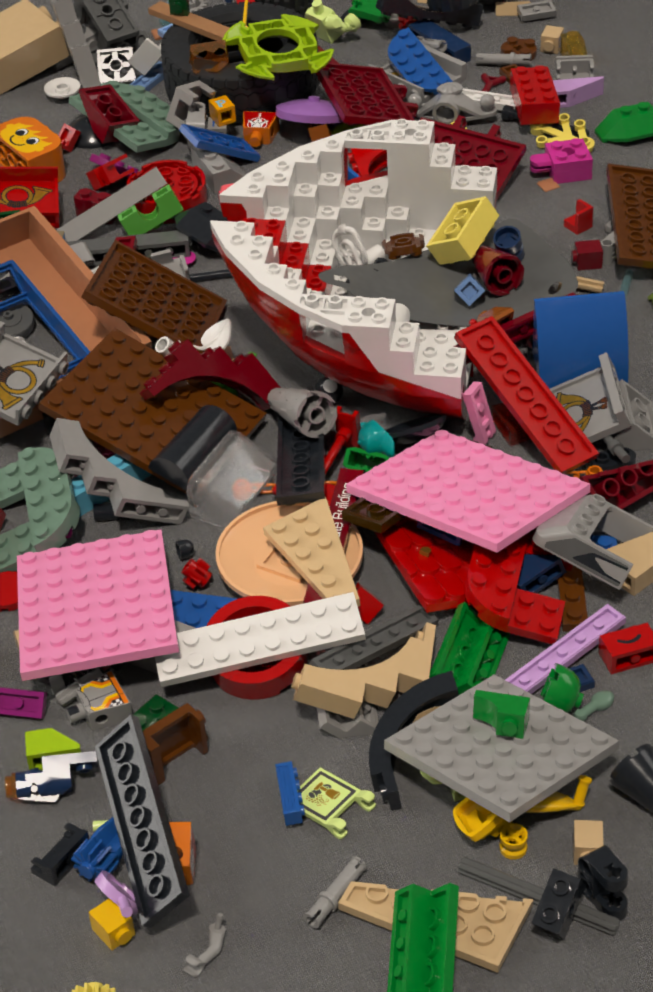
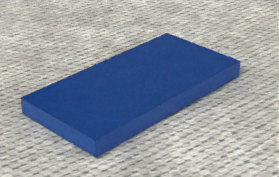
M181 124L179 131L196 148L258 162L261 157L244 138L186 124Z

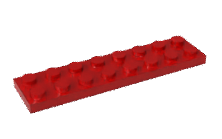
M493 316L455 333L454 339L461 348H466V355L554 470L566 474L598 457L599 452Z

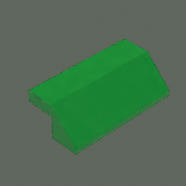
M466 602L459 604L434 661L429 678L452 670L459 695L492 675H495L511 633L498 630L486 624Z
M448 883L431 891L416 884H411L395 891L387 992H453L459 886Z

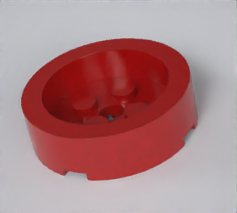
M161 160L142 166L141 171L133 172L127 180L128 185L157 167L167 185L169 184L184 210L207 202L204 172L198 166H189L186 161ZM150 195L135 206L139 212L149 214L154 211L156 202L153 196ZM174 218L164 221V224L175 223Z
M247 596L224 605L211 617L207 626L291 606L269 596ZM309 653L212 675L211 677L220 685L223 691L232 696L248 700L266 699L280 694L282 689L293 682L295 674H300L304 664H307Z

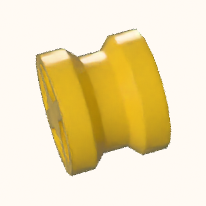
M510 823L501 828L499 850L505 858L517 860L526 854L528 841L526 828L517 823Z

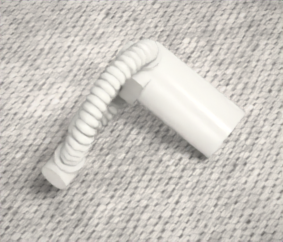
M345 223L339 225L338 229L333 232L332 249L336 250V258L343 266L374 264L377 258H386L385 251L380 245H375L366 251L356 229L346 226ZM350 233L355 240L360 255H358L355 245L348 239L341 241L340 252L338 247L339 235ZM345 244L350 247L352 251L351 255L354 257L350 258L349 253H347Z

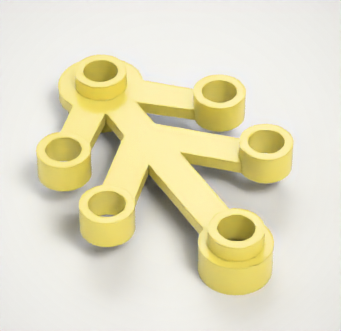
M567 113L559 115V124L562 126L563 132L545 124L530 125L531 134L538 136L536 138L538 148H545V143L578 138L572 135L569 125L570 116ZM578 119L574 122V129L578 132V139L583 138L591 153L595 142L586 135L585 121ZM546 133L554 137L547 139L543 134Z

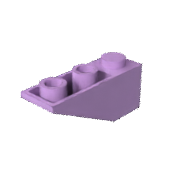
M604 76L553 80L560 101V108L571 107L602 95Z

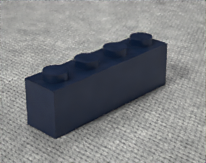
M424 18V21L418 20L408 25L415 36H422L425 39L445 40L446 43L443 44H447V49L443 53L466 63L471 61V45L432 21Z

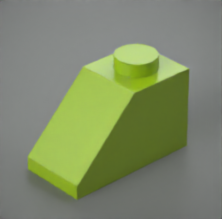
M53 728L25 732L26 757L29 770L39 767V770H43L42 756L81 752L79 743Z

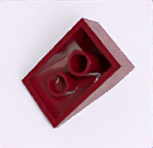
M111 84L79 89V94L93 132L102 143L120 141L113 136L114 129L122 128L125 125H137L140 122Z

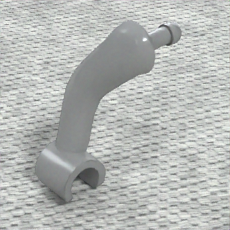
M222 913L217 914L216 923L209 925V947L198 958L192 954L186 956V962L189 964L183 970L193 977H199L205 965L221 952L226 931L225 927L221 925L224 918Z

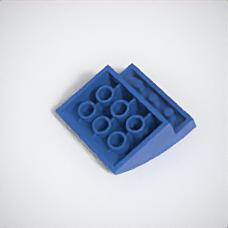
M624 291L534 299L532 353L537 374L549 389L601 367L599 355L606 352L615 366L618 380L623 379L628 383L629 347Z

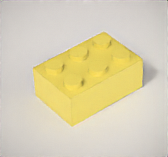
M486 196L454 203L426 247L440 265L453 264L464 260L469 261L476 255L477 249L485 241L488 232L494 227L499 214Z

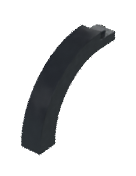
M452 670L426 679L403 693L385 711L373 732L369 748V767L374 792H381L383 801H389L391 810L402 808L394 777L397 756L384 749V740L412 724L417 714L433 707L442 706L459 696Z

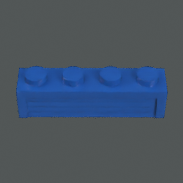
M292 761L275 764L285 824L288 826L290 824L302 823V816L305 815L304 806L299 804L303 801L301 792L297 793V790H300L299 780H295V778H298L297 768H293Z

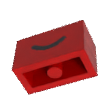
M648 623L600 635L599 655L611 675L653 663V631Z

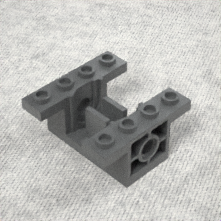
M74 0L73 6L80 24H88L91 20L99 32L97 46L90 48L96 67L98 66L96 50L132 47L134 54L145 39L149 38L145 31L140 32L128 13L129 4L126 0ZM118 54V59L124 58V56ZM112 55L108 56L104 60L103 64L109 63L112 59Z

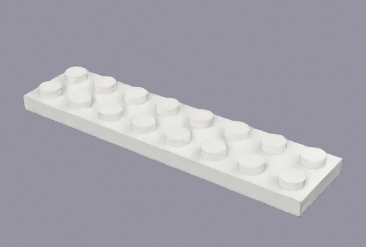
M354 592L179 632L177 633L179 652L156 656L155 661L160 685L165 687L366 640L355 595Z

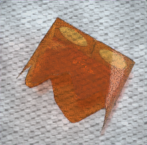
M226 39L190 45L189 64L191 63L194 73L201 71L194 69V59H212L211 61L219 62L210 69H204L206 71L219 72L228 64L229 54ZM218 48L225 50L223 55H215L213 52ZM207 51V55L204 58L196 57L200 52Z

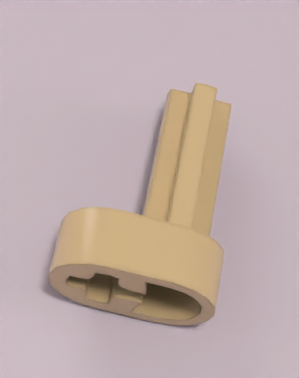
M576 276L578 280L577 289L595 293L603 292V281ZM559 282L557 292H558V291L561 289V287H562V283H561V282Z

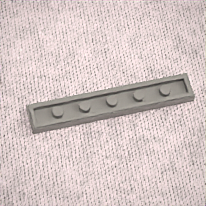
M155 167L56 231L65 232L66 242L81 240L116 218L121 212L138 204L166 186L167 182L157 167Z

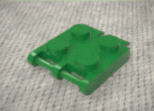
M353 0L352 7L348 10V13H352L360 19H368L378 24L382 22L388 23L391 17L381 14V11L376 8L377 0Z

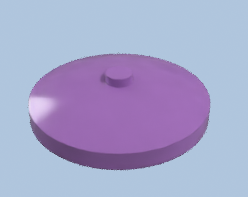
M309 96L308 99L292 100L276 105V116L284 120L312 124L343 122L332 102L322 100L318 96Z

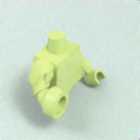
M314 0L312 7L307 9L304 16L319 25V28L316 30V36L330 44L337 40L344 32H356L361 27V22L357 16L349 13L343 22L335 14V11L324 6L321 0Z

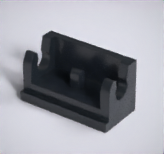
M67 823L64 826L67 830L63 834L64 837L42 859L34 857L31 860V863L34 864L31 867V873L53 886H56L70 872L75 862L71 861V858L74 856L73 853L86 838L89 840L87 830H82L71 823Z

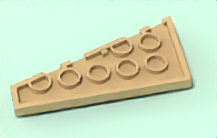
M326 496L325 499H319L263 527L264 535L322 599L354 592L357 606H360L359 596Z
M351 881L338 902V909L392 931L395 891L399 889H389L384 884ZM459 892L455 956L498 973L533 907V899L523 898V902L507 900L506 896H496L495 899L480 898L475 893Z

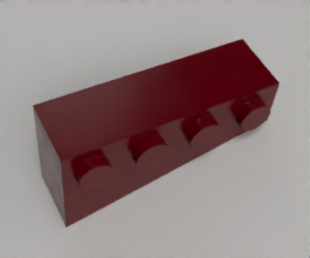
M653 460L579 477V479L590 483V493L587 495L599 494L607 502L623 509L653 491Z

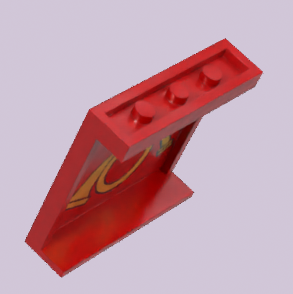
M0 167V212L22 211L35 206L53 228H59L58 167Z

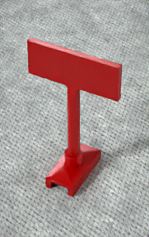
M337 406V418L335 421L336 440L325 457V475L343 446L360 448V445L357 443L358 433L361 429L359 411L355 410L351 415L343 413L342 407ZM325 483V496L330 506L336 485ZM275 485L274 488L272 489V494H275V495H276V485Z

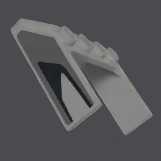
M599 494L585 495L538 526L532 538L536 545L618 590L622 587L634 564L592 542L590 539L592 533L597 528L624 543L653 531L652 525L607 502Z

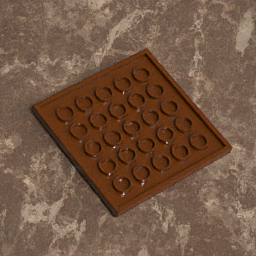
M114 240L81 296L88 304L100 307L109 315L124 320L129 326L145 331L150 337L160 339L165 336L173 342L177 340L182 342L188 339L196 346H203L201 343L203 334L218 322L227 302L221 296L117 240Z

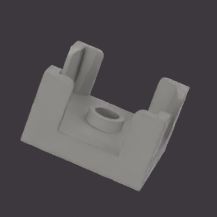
M200 80L177 86L166 121L180 129L181 124H186L183 120L187 118L188 107L193 105L194 102H199L202 93L213 99L216 91Z

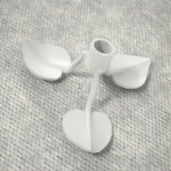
M230 319L222 320L207 329L201 338L203 346H193L199 351H205L209 347L214 349L218 346H221L224 350L231 338ZM164 336L153 343L151 349L165 356L169 353L168 347L174 342Z

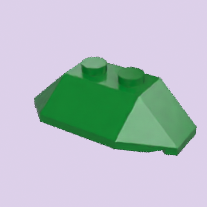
M640 102L635 105L613 109L596 127L594 133L602 143L608 141L629 142L652 137L653 105L649 102Z

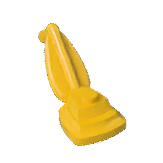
M586 775L578 777L579 782L574 799L556 791L526 812L547 813L563 810H581L585 806L584 801L592 779ZM467 797L453 809L454 820L458 828L473 842H477L480 839L483 840L488 835L497 837L500 834L501 828L510 824Z

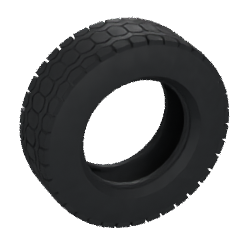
M245 2L214 5L213 8L210 6L192 13L231 28V26L239 21L243 22ZM248 2L246 25L281 19L282 14L307 18L283 6H275V4L269 3L263 4L261 2H252L250 4ZM175 24L165 32L161 42L164 84L169 100L172 102L177 86L200 80L216 91L214 98L226 95L235 105L236 122L231 124L242 123L243 111L276 112V105L292 100L308 99L309 96L314 94L318 86L319 79L310 70L289 73L271 72L275 76L274 81L245 74L236 69V66L241 63H225L244 60L239 51V45L225 46L221 42ZM315 32L313 35H314V37H315V39H316V41H317V36H316V32ZM276 37L260 40L258 45L268 52L286 53L297 48L298 43L291 39ZM202 93L199 102L205 104L206 115L210 117L208 100L211 98Z

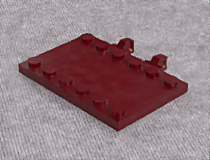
M329 62L324 68L315 73L341 120L348 125H372L398 119L415 121L413 117H416L419 106L417 103L403 102L402 99L406 97L407 87L405 85L392 84L383 68Z
M458 115L455 122L450 125L434 121L435 143L455 144L456 166L469 165L497 168V201L527 151L526 145L502 139L500 137L502 134L500 126L493 124L488 134H483L465 129L467 121L464 116ZM421 117V119H420V120L434 121V120H430V119H426V118H422V117Z

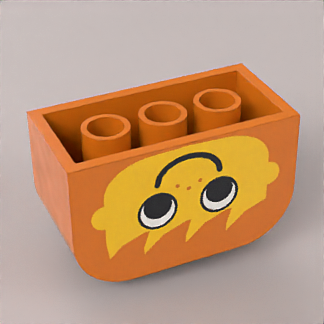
M17 117L0 124L1 167H58V183L65 178L66 170L61 139L57 133H54L46 125L32 117Z

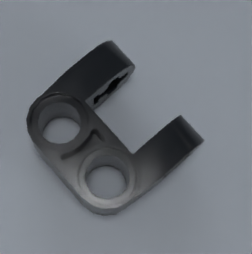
M606 845L578 858V878L586 884L583 892L584 896L592 902L598 911L623 920L628 914V899L621 892L628 885V870L626 866Z

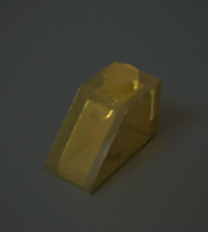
M569 31L568 33L561 34L560 54L562 56L587 55L585 41L579 31Z

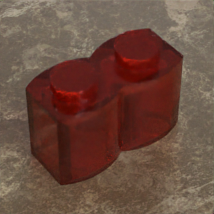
M504 403L491 406L494 425L510 446L531 440Z

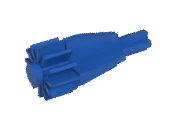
M113 817L101 825L89 840L86 838L71 858V861L75 862L73 867L79 869V875L87 878L88 882H91L92 879L95 881V878L102 870L112 874L123 856Z

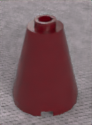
M482 245L479 246L476 255L472 258V262L486 289L492 294L498 296L507 295L511 289L517 288L523 279L524 267L515 255Z

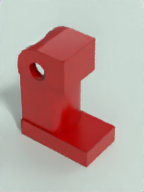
M127 154L86 173L94 191L135 171L134 168H131L119 174L115 168V163L127 158Z

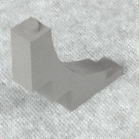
M49 0L67 43L82 88L100 86L101 82L91 50L86 42L80 21L77 19L72 0Z
M56 418L50 433V440L59 472L82 475L86 493L109 497L115 516L182 524L189 509L187 500L165 498L163 489L140 481L117 468L90 443L79 421Z

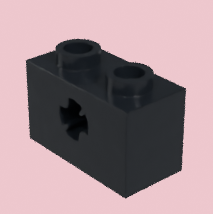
M553 868L531 923L542 931L565 939L586 884L580 878Z

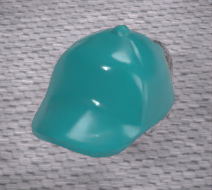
M386 413L371 414L363 417L360 420L361 429L358 433L357 441L360 447L369 453L378 452L394 457V440L385 431L384 425H382L387 417Z

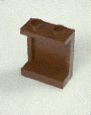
M188 703L143 730L158 785L165 782L163 767L192 748H196L203 755L208 752V736L205 732L206 719L200 710H195Z

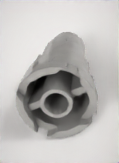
M281 387L272 389L268 394L267 400L270 408L305 436L319 438L318 435H326L335 424L337 418V408H334L333 405L335 401L331 396L322 391Z

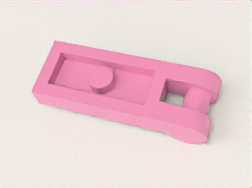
M474 381L462 394L475 433L473 441L487 444L488 439L492 438L496 433V428L482 382Z

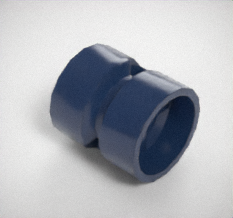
M513 226L499 228L493 236L495 249L515 255L522 261L525 252L520 231Z

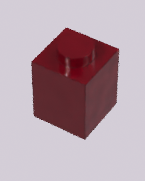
M600 240L575 242L574 250H571V261L576 264L577 271L602 269L603 249Z

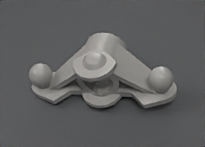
M447 82L438 86L437 92L439 93L427 103H422L421 96L416 93L411 94L407 101L409 103H417L419 106L416 117L449 125L456 120L458 115L464 116L466 121L492 117L497 114V108L494 106L495 99L492 95H483L480 99V104L462 93L463 87L457 82Z

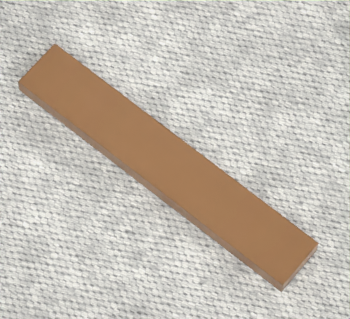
M162 1L148 8V12L152 16L221 43L225 33L230 29L227 26L191 12L188 16L170 15L169 4Z

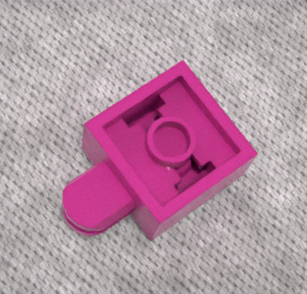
M583 138L545 143V153L531 155L530 170L533 173L548 172L550 178L557 184L592 179L593 158Z

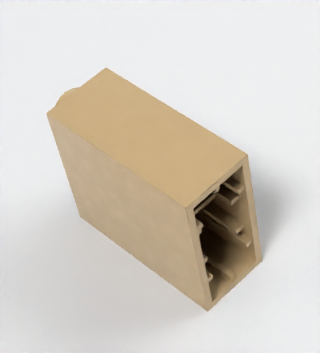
M22 0L0 12L1 95L70 56L58 21H53L45 6L37 8L29 0Z

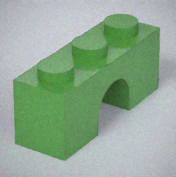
M169 184L152 194L156 202L153 212L143 214L133 205L117 215L128 235L147 234L149 230L161 227L164 221L169 218L173 219L174 215L184 210Z

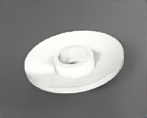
M60 77L47 82L44 86V92L53 98L66 99L78 93L81 86L80 82L74 78Z

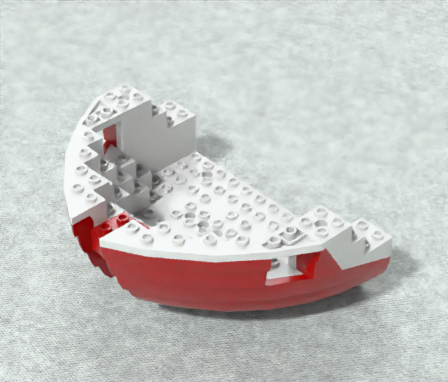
M398 119L346 130L299 146L249 172L220 193L223 217H227L228 221H210L214 244L249 305L297 357L330 380L368 397L416 412L431 415L446 414L447 418L466 420L467 407L462 394L468 389L469 377H473L475 365L472 362L466 365V348L453 346L458 344L454 339L455 333L469 326L439 325L410 320V322H396L395 299L355 297L342 287L323 282L318 275L323 271L343 266L337 260L336 250L332 249L331 242L333 232L341 224L345 223L346 226L356 229L366 251L375 245L382 247L383 240H386L387 243L390 241V236L401 233H414V237H419V234H422L425 241V247L422 251L428 250L426 245L454 203L486 196L496 210L497 168L469 165L456 166L455 144L435 143L434 121ZM348 148L387 150L388 170L348 180ZM350 233L339 235L338 247L340 252L341 241L348 239L355 245L358 255H360L355 240ZM345 244L347 253H349L350 258L354 257L351 255L352 251L350 247ZM386 254L385 259H387L388 261H393L392 259H389L388 255ZM408 254V255H401V257L398 258V259H401V258H404V257H407V256H410V255H409V254ZM334 275V280L343 282L347 280L345 277Z

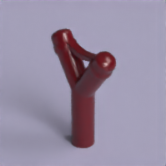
M483 73L481 78L485 86L481 91L490 92L492 87L506 82V77H492Z

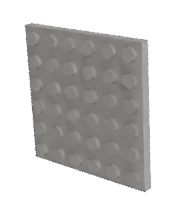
M492 675L385 739L384 749L510 823L619 750V740L545 702L541 698L526 692L522 688L509 683L501 677ZM476 690L530 698L529 722L523 739L496 735V729L492 725L473 718L474 694Z

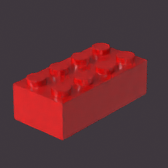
M542 65L529 68L523 66L511 68L510 91L520 124L559 123L560 101L549 68Z

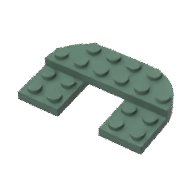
M114 80L100 84V86L111 84L137 118L143 121L137 125H125L122 128L114 129L113 136L137 153L168 146L180 139L181 132L179 129L166 121L170 106L157 98L155 94L145 90V87L123 84ZM80 94L69 96V104L87 116Z
M27 447L23 451L18 452V461L0 469V508L2 509L25 498L29 522L0 534V572L16 571L18 555H23L27 552H41L50 548H59L67 541L65 537L68 535L70 528L75 529L77 526L80 506L75 501L71 481L73 474L59 472L54 451L51 448Z

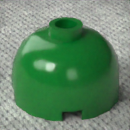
M555 663V669H551L540 695L544 697L543 700L569 714L573 707L578 709L583 700L584 694L580 693L581 682L574 671Z

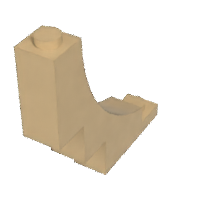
M426 622L423 630L417 631L415 638L410 637L399 652L391 658L370 667L336 670L304 664L301 673H296L291 688L295 689L293 700L352 719L355 718L363 701L388 708L396 691L405 693L413 686L429 679L436 625Z

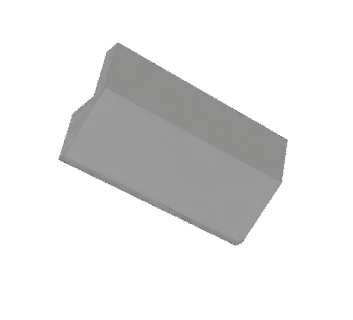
M319 650L309 653L310 662L311 659L327 651ZM368 662L355 669L369 667ZM365 701L362 702L354 719L317 708L319 727L338 738L371 735L379 722L376 705Z

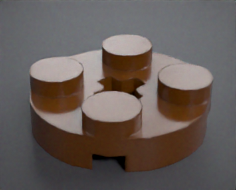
M511 36L501 45V54H510L511 52H515V54H531L532 59L530 61H532L537 55V46L534 39H518Z
M401 233L390 236V241L387 243L386 240L382 241V248L385 254L392 260L400 258L401 255H421L422 249L425 247L422 234H419V237H414V233Z

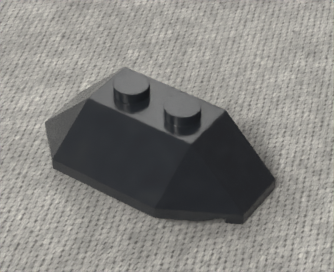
M203 202L174 215L176 229L203 247L220 253L214 244L210 221H228L227 217H223L221 211L211 204Z

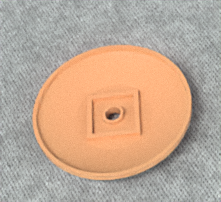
M277 501L265 503L245 511L229 523L221 533L216 546V564L222 579L233 591L243 597L256 595L273 597L290 606L303 604L308 582L264 535L263 527L311 504L310 502L296 503L291 506H277ZM351 524L344 550L352 578L358 572L363 558L362 538L357 527Z

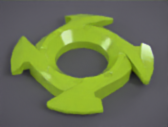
M282 14L281 19L249 23L248 28L245 27L246 24L239 21L231 26L222 39V44L225 46L239 45V51L246 64L241 63L236 66V69L245 74L272 81L275 80V76L271 72L289 73L310 70L311 73H316L330 62L334 53V49L317 53V41L313 34L319 28L318 24L299 16ZM278 37L291 39L297 42L298 46L290 52L272 53L263 50L258 45V42L266 38Z

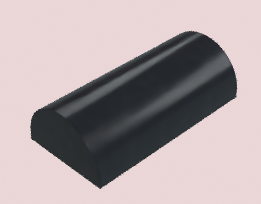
M203 406L150 462L148 469L188 492L236 439L237 427L234 420L226 411L217 406Z

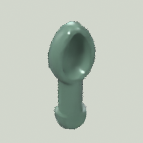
M604 690L595 693L590 702L581 709L578 708L573 716L585 721L595 711L608 709L614 701L613 692Z

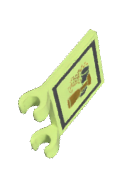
M321 767L300 786V790H297V793L301 792L303 802L299 804L304 806V816L327 828L338 839H342L348 834V831L344 829L346 827L345 820L338 817L354 801L368 812L376 806V803L373 802L375 798L374 793L368 790H360Z

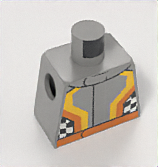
M112 670L78 687L75 691L78 704L66 708L70 723L85 718L91 730L118 725L132 714L130 701Z

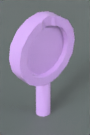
M102 870L94 881L98 888L118 905L123 917L128 918L132 914L137 915L138 909L133 891L126 884L118 881L114 875Z

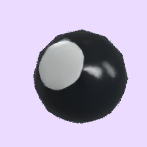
M328 377L321 378L315 386V390L328 394L335 402L343 395L342 385L330 380Z

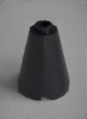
M644 744L636 748L639 752L637 755L631 757L628 754L615 767L610 775L612 779L609 781L617 789L653 813V747L651 744Z

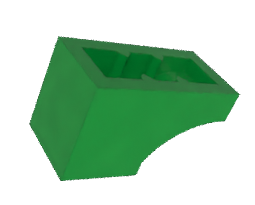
M481 690L475 691L474 719L482 720L492 725L496 729V735L524 738L529 722V697Z

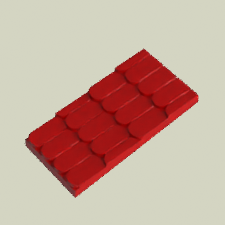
M407 516L383 533L375 532L426 613L453 609L463 602L467 603L464 585L474 543L463 539L460 546L454 545L417 528L418 521ZM422 547H429L431 549L429 557L419 554Z

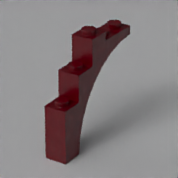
M186 339L182 342L177 340L168 347L169 353L163 357L167 363L159 368L160 374L156 378L152 376L143 384L145 388L139 394L144 400H147L176 382L208 380L237 390L264 411L270 409L267 400L270 391L281 387L253 353L245 356L240 354L232 361L221 346L214 349L209 347L200 354L193 344Z

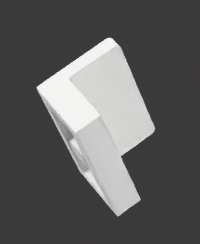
M146 38L129 59L128 63L145 76L161 57V43L156 45L149 38Z

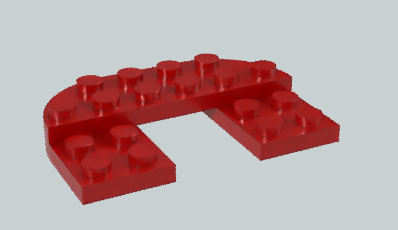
M538 526L499 552H494L475 544L465 580L464 592L468 605H473L478 611V617L486 624L504 632L549 644L557 642L565 601L517 588L524 554L554 555L534 543L532 538ZM561 559L565 569L571 571L573 565Z

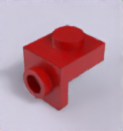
M65 123L58 136L61 139L62 151L65 149L71 152L81 132Z

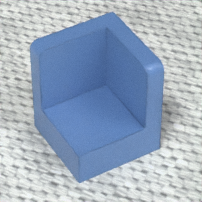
M469 274L454 288V291L470 306L485 292V288Z

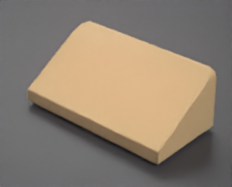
M496 2V16H518L517 5L531 2Z

